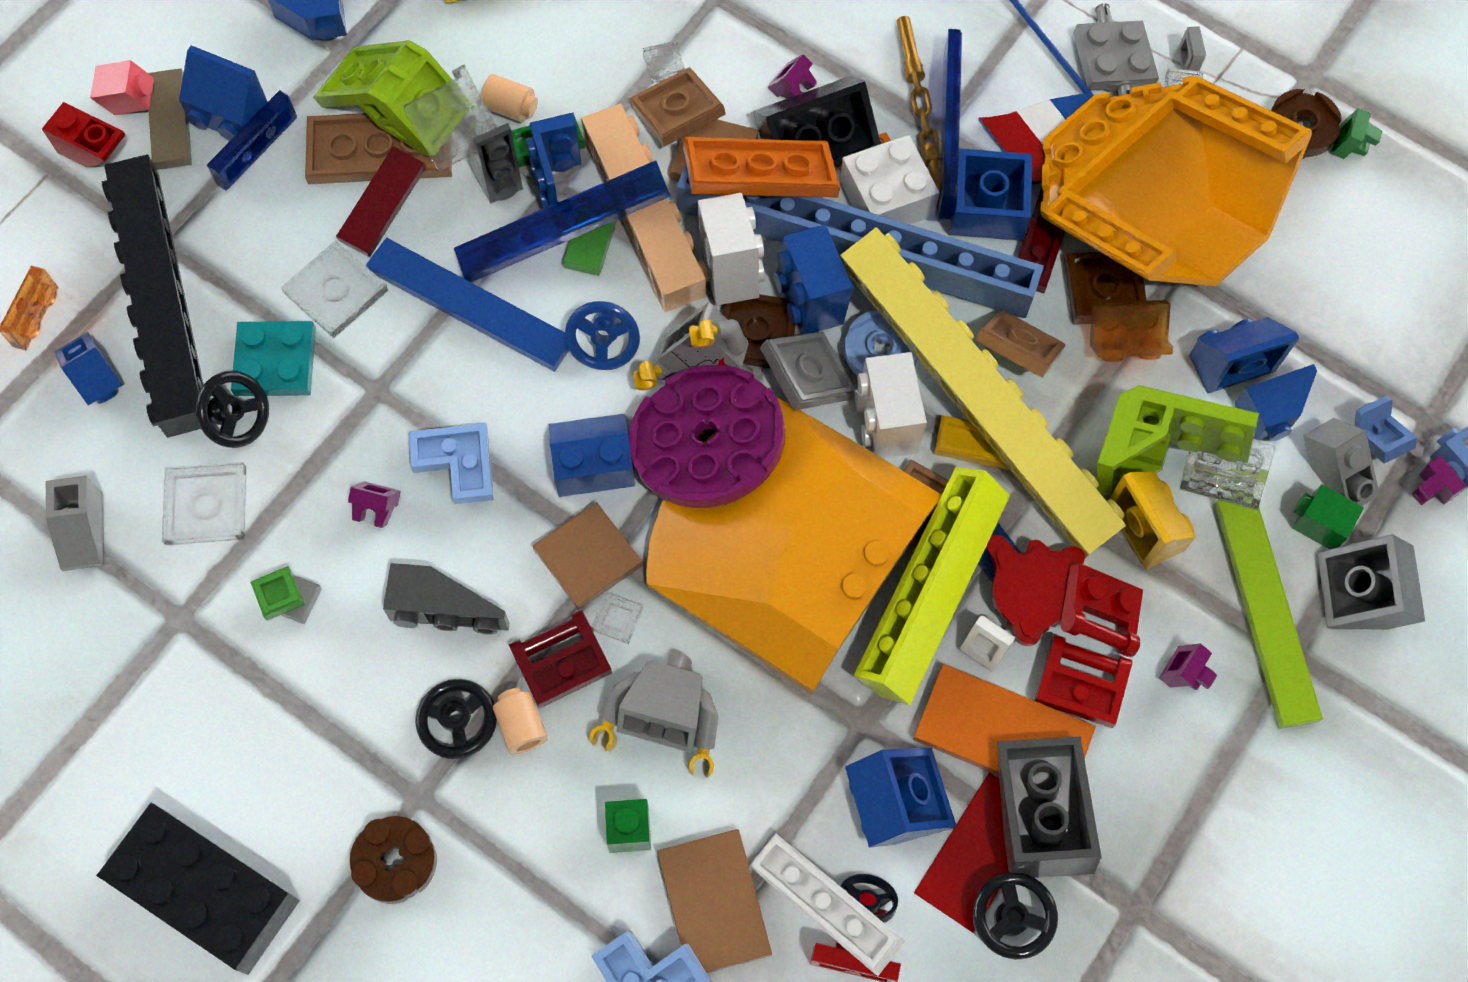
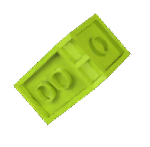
M410 40L353 47L313 96L322 108L360 106L377 126L425 156H433L473 104L426 49Z
M1138 385L1119 395L1097 463V482L1099 484L1097 490L1104 499H1109L1123 475L1129 472L1155 471L1157 474L1162 471L1170 444L1178 445L1179 448L1188 452L1203 451L1215 454L1220 459L1229 462L1243 461L1248 463L1259 413Z

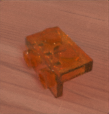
M1167 300L1092 303L1090 347L1098 357L1110 362L1122 361L1124 357L1138 356L1145 360H1157L1161 358V355L1173 354V345L1168 341L1171 304Z

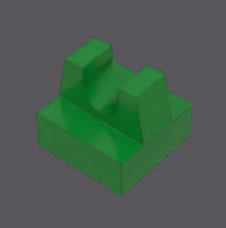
M1357 108L1339 125L1340 133L1334 142L1331 154L1345 159L1350 153L1365 156L1368 153L1370 144L1376 146L1380 143L1383 131L1369 122L1371 113Z

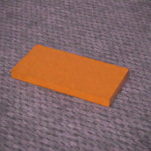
M684 138L683 150L691 194L731 195L742 193V195L833 198H838L840 184L827 141Z
M942 664L913 740L999 776L997 742L1081 736L1085 759L1096 726Z

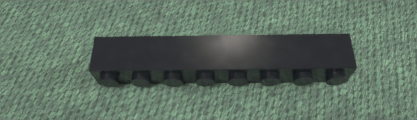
M148 154L106 164L104 168L107 180L102 181V188L107 201L112 203L113 210L108 211V218L114 233H118L119 241L114 242V248L119 262L124 264L125 273L120 274V279L126 295H130L132 305L127 306V314L131 325L137 328L138 337L133 338V344L138 358L143 360L145 370L140 371V379L145 392L150 393L151 403L146 405L149 420L152 426H158L167 438L199 430L201 428L196 418L195 407L198 393L204 382L159 173Z

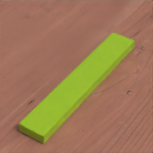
M1252 494L1217 500L1214 504L1279 729L1319 723L1323 720L1256 495Z

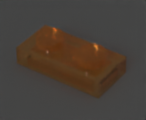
M30 266L0 325V333L12 347L27 350L31 340L40 331L41 321L48 307L52 306L55 302L58 286L45 269Z

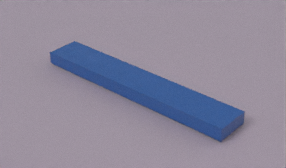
M387 237L366 264L368 272L554 372L569 352L565 340V332Z

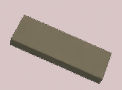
M179 68L148 73L154 78L148 110L152 162L157 170L192 165L189 121L179 101L183 70Z

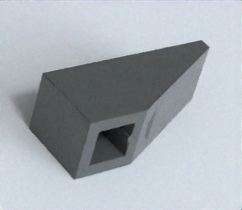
M506 123L474 137L467 152L472 171L490 204L500 199L511 198L516 192L523 190L509 124Z
M390 563L383 610L389 620L393 621V624L404 628H415L418 623L433 624L434 628L443 631H456L458 627H471L477 633L489 635L497 634L498 630L509 631L510 622L504 610L433 567Z

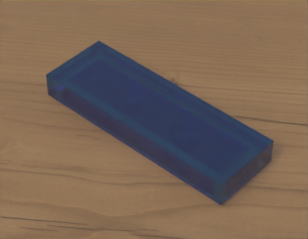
M279 90L207 164L215 183L225 191L243 175L297 118L290 97Z

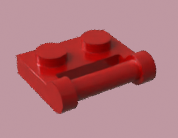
M1081 563L1070 566L1061 629L1071 635L1077 636L1082 634L1112 646L1116 649L1117 653L1131 658L1135 656L1140 648V637L1137 635L1143 589ZM1084 611L1118 625V631L1086 619L1085 614L1082 612Z
M1054 634L1047 652V659L1034 701L1113 728L1117 723L1133 661L1122 656L1119 659H1115L1067 643L1065 637ZM1064 658L1112 674L1113 681L1110 682L1059 665L1060 660Z

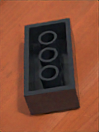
M152 802L96 875L234 970L249 975L300 902L299 899Z

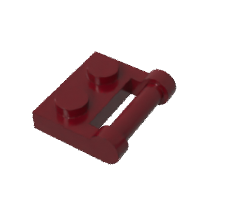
M582 610L571 614L572 619L522 643L519 639L508 644L539 709L613 674ZM579 633L581 636V641L531 664L528 658Z

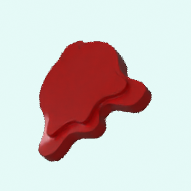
M992 535L987 543L985 552L992 561L995 571L991 585V600L994 609H998L1000 614L1008 621L1007 625L1012 629L1014 637H1016L1015 640L1019 644L1033 646L1038 643L1043 633L1062 619L1070 566L1079 563L1083 564L1085 553L1077 546H1070L1055 552L1040 540L1035 539L1029 542L1026 552L1021 554L1003 536Z

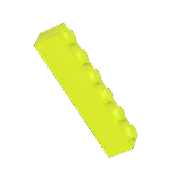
M955 467L853 675L882 698L911 705L1008 502L1010 495L987 471Z

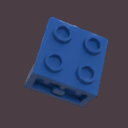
M573 112L530 122L532 138L526 139L534 180H537L539 187L538 193L543 211L550 209L553 221L561 219L552 171H566L573 166L581 165L577 126Z

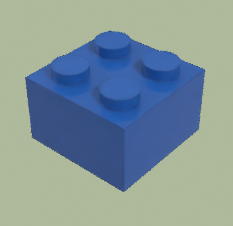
M959 148L953 170L950 235L1023 240L1031 219L1032 154Z
M826 224L783 236L781 251L777 253L778 268L774 272V282L778 292L784 293L785 297L790 300L786 307L791 323L798 325L801 335L843 325L853 285Z

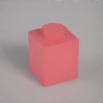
M131 60L98 65L95 67L90 98L113 115L149 110L154 78Z

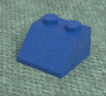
M191 45L186 54L179 101L186 113L187 120L200 129H206L207 127L217 131L229 141L236 142L239 140L252 145L272 114L255 71Z
M1269 317L1256 321L1248 318L1236 323L1231 329L1222 332L1214 329L1203 333L1197 338V343L1189 357L1209 394L1276 372L1300 338L1296 331Z
M625 414L549 424L554 479L559 497L635 486Z
M932 748L880 750L845 766L849 779V788L854 796L861 820V828L866 836L869 848L896 845L957 827Z

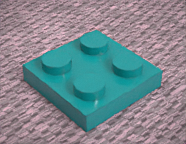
M237 322L233 371L242 372L254 378L262 386L266 396L311 395L316 334L314 322ZM231 382V391L234 396H253L251 391L244 385Z

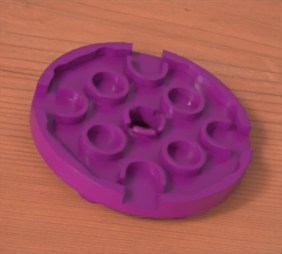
M704 365L678 372L665 379V385L650 398L646 396L634 414L629 431L631 459L640 478L657 496L684 507L709 508L721 506L751 493L775 469L785 444V421L773 391L756 380L752 373L732 366ZM713 429L718 432L711 440L707 441V444L697 439L698 435L704 430Z

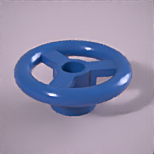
M594 301L580 306L571 314L565 327V340L569 351L580 363L597 370H613L624 366L635 356L640 344V333L636 321L624 308L611 302ZM597 313L591 321L585 318L590 314ZM577 328L591 336L592 342L596 345V358L587 354L580 347L576 338ZM598 331H605L609 335H602ZM628 332L629 340L626 349L620 355L608 359L609 345L618 336Z

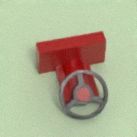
M857 874L848 877L841 884V888L846 890L847 893L883 923L889 921L895 915L898 906V896L894 888L885 880L874 875ZM853 884H872L881 888L886 893L878 895L871 890H859ZM892 901V908L888 912L887 910L879 909ZM837 941L835 947L815 943L810 965L879 982H898L901 963L890 961L879 976H877Z

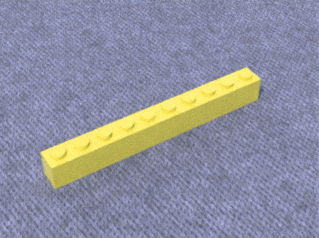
M877 227L840 255L848 276L1072 546L1082 549L1086 558L1126 526L1122 520L1125 517L1123 511L1112 499L1109 498L1106 501L1096 489L1099 487L1097 480L1086 468L1080 470L1071 458L1074 454L1069 446L1061 438L1055 440L1046 430L1049 426L1046 419L1037 409L1033 408L1030 410L1021 400L1023 393L1018 385L1010 378L1005 381L996 370L999 365L992 354L986 349L979 350L972 341L974 335L970 328L962 320L956 322L947 311L950 307L944 297L938 291L932 293L923 283L925 276L919 267L913 262L907 264L899 254L901 248L897 241L889 233L883 235Z

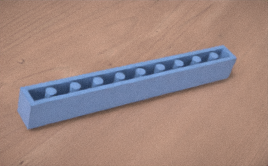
M685 165L676 186L677 208L680 211L699 216L698 200L725 195L691 194L687 166ZM743 195L746 207H753L756 220V229H753L754 234H760L763 237L782 242L785 235L826 224L840 256L877 227L883 235L889 233L897 241L901 248L899 254L907 264L913 262L919 267L925 276L923 283L927 288L994 309H1003L1010 314L1023 318L1027 317L1044 267L1037 263L822 197Z

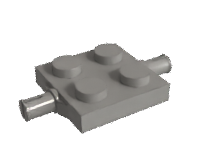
M1102 3L1095 7L1099 23L1076 25L1073 35L1086 84L1090 90L1105 89L1117 92L1119 96L1130 94L1132 87L1157 83L1159 76L1143 20L1114 21L1109 4L1105 3L1103 6Z

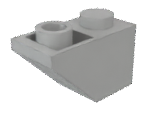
M1332 418L1303 435L1310 466L1326 487L1360 506L1380 496L1365 430Z
M87 476L46 481V521L60 569L62 571L103 566L102 492Z

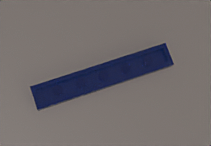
M948 29L944 49L938 219L951 220L958 197L961 29Z
M655 160L456 246L454 251L464 279L474 282L669 198L671 195L660 167Z

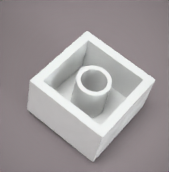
M909 134L842 158L840 183L852 207L906 224H912L935 215L940 192Z
M742 193L698 200L701 252L709 274V282L715 305L759 298V282L765 281L762 261L761 259L758 260V258L764 257V246L761 235H754L753 229H756L753 207H746Z
M912 352L865 358L863 373H858L857 375L858 389L854 391L857 412H863L865 424L861 425L864 447H870L871 452L881 458L917 454L927 421Z

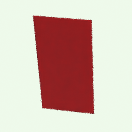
M990 772L956 824L957 827L951 832L914 892L921 899L972 933L975 931L972 915L973 903L979 889L990 878L1009 872L1003 835L999 778ZM999 889L996 890L989 898L986 905L985 913L989 908L990 904L992 903L993 899L995 898L996 894L998 893Z

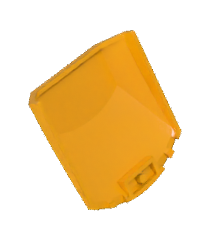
M777 398L785 421L786 437L782 455L775 469L754 491L725 505L709 508H691L676 505L663 499L653 525L648 546L646 563L647 586L810 694H813L835 655L924 521L936 508L942 495L803 411H794L789 403ZM718 432L713 433L704 444H707V441L711 440Z

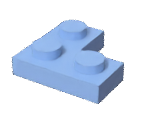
M486 423L409 432L410 459L413 473L451 469L454 504L494 500L489 435Z
M631 931L623 933L591 956L606 982H711L710 977L689 944L682 945L652 966Z

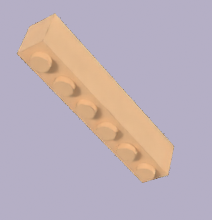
M618 104L582 117L584 140L615 206L619 207V215L664 312L705 298L706 282L710 281L707 268L702 260L697 262L693 254L695 251L693 239L689 231L683 232L679 225L681 217L674 201L668 202L664 194L667 193L664 178L660 172L654 173L651 166L653 158L650 149L646 143L641 145L637 137L640 133L634 116H627L622 104Z

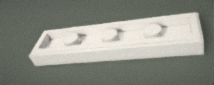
M777 833L773 835L749 865L877 976H879L904 944L905 940Z

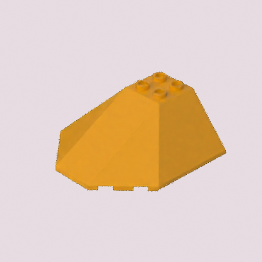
M1197 76L1183 78V84L1161 87V82L1132 87L1130 94L1111 97L1109 92L1095 94L1043 140L1045 160L1042 165L1043 201L1041 202V216L1147 280L1216 287L1269 240L1312 136V130Z

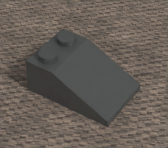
M1081 736L997 742L1003 835L1008 871L1011 873H1024L1034 878L1094 874L1102 856Z

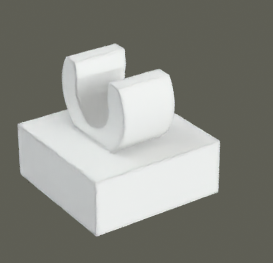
M981 615L959 650L993 672L1016 637L1012 635V630L1009 628L1003 630L994 624L992 617L985 618Z

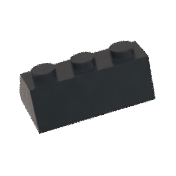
M852 76L753 111L761 139L827 141L835 167L842 165L843 157L881 144L866 82Z

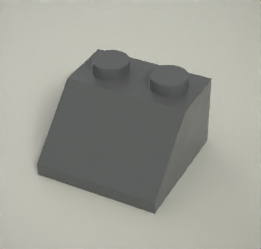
M1391 534L1317 553L1327 628L1387 630L1425 622L1414 545Z

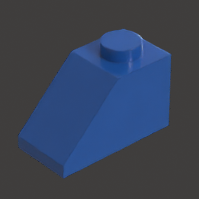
M268 0L276 19L312 41L319 39L328 40L347 35L342 0Z
M88 332L55 351L61 369L88 406L95 401L98 404L104 403L118 393L117 388L122 386V383Z
M1314 364L1244 389L1235 405L1239 409L1259 413L1254 442L1267 438L1270 441H1277L1292 432L1291 427L1303 412L1317 373Z

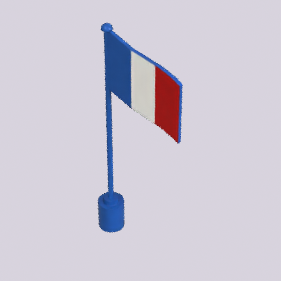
M1009 0L1083 92V94L1049 99L1009 114L979 117L980 123L1003 152L1032 154V184L1042 183V165L1045 160L1043 151L1044 138L1093 97L1094 94L1018 0Z

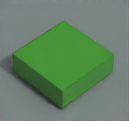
M289 566L250 582L262 615L267 621L305 605Z

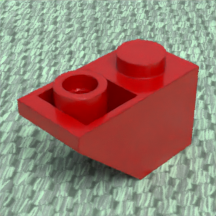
M65 102L59 106L42 128V131L58 154L84 167L104 163L125 137L124 131Z

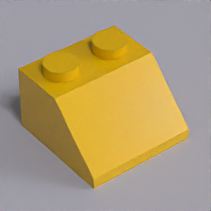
M1155 471L1129 472L1122 476L1110 499L1121 508L1125 515L1122 520L1126 526L1121 530L1145 570L1186 551L1196 538L1194 528L1190 519L1185 514H1181L1175 505L1173 493L1168 484L1161 481Z

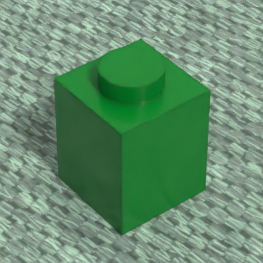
M1321 484L1312 495L1305 492L1298 501L1293 512L1299 516L1292 529L1329 550L1338 548L1348 539L1364 507Z
M637 799L605 802L606 839L609 852L651 850L648 800Z

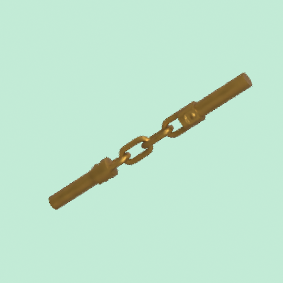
M901 16L897 19V26L905 59L904 71L906 72L907 82L914 83L915 88L910 94L913 112L917 117H921L924 128L919 136L924 164L928 167L929 173L940 192L937 211L944 213L951 210L952 207L942 166L944 163L939 135L935 129L930 128L928 115L932 111V103L928 89L922 87L920 83L925 78V72L922 68L923 64L918 57L911 20L909 16ZM924 93L927 109L922 106L919 111L915 95L917 94L918 97H922ZM933 134L934 142L926 144L925 135L927 139H930Z

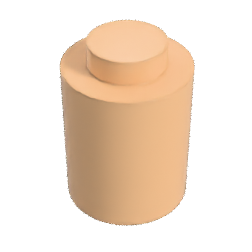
M491 74L483 86L480 105L483 109L519 122H524L527 117H533L537 109L538 98L534 97L533 88Z
M513 688L501 693L497 697L499 701L492 708L510 754L514 755L530 751L548 740L531 692H522L520 688Z

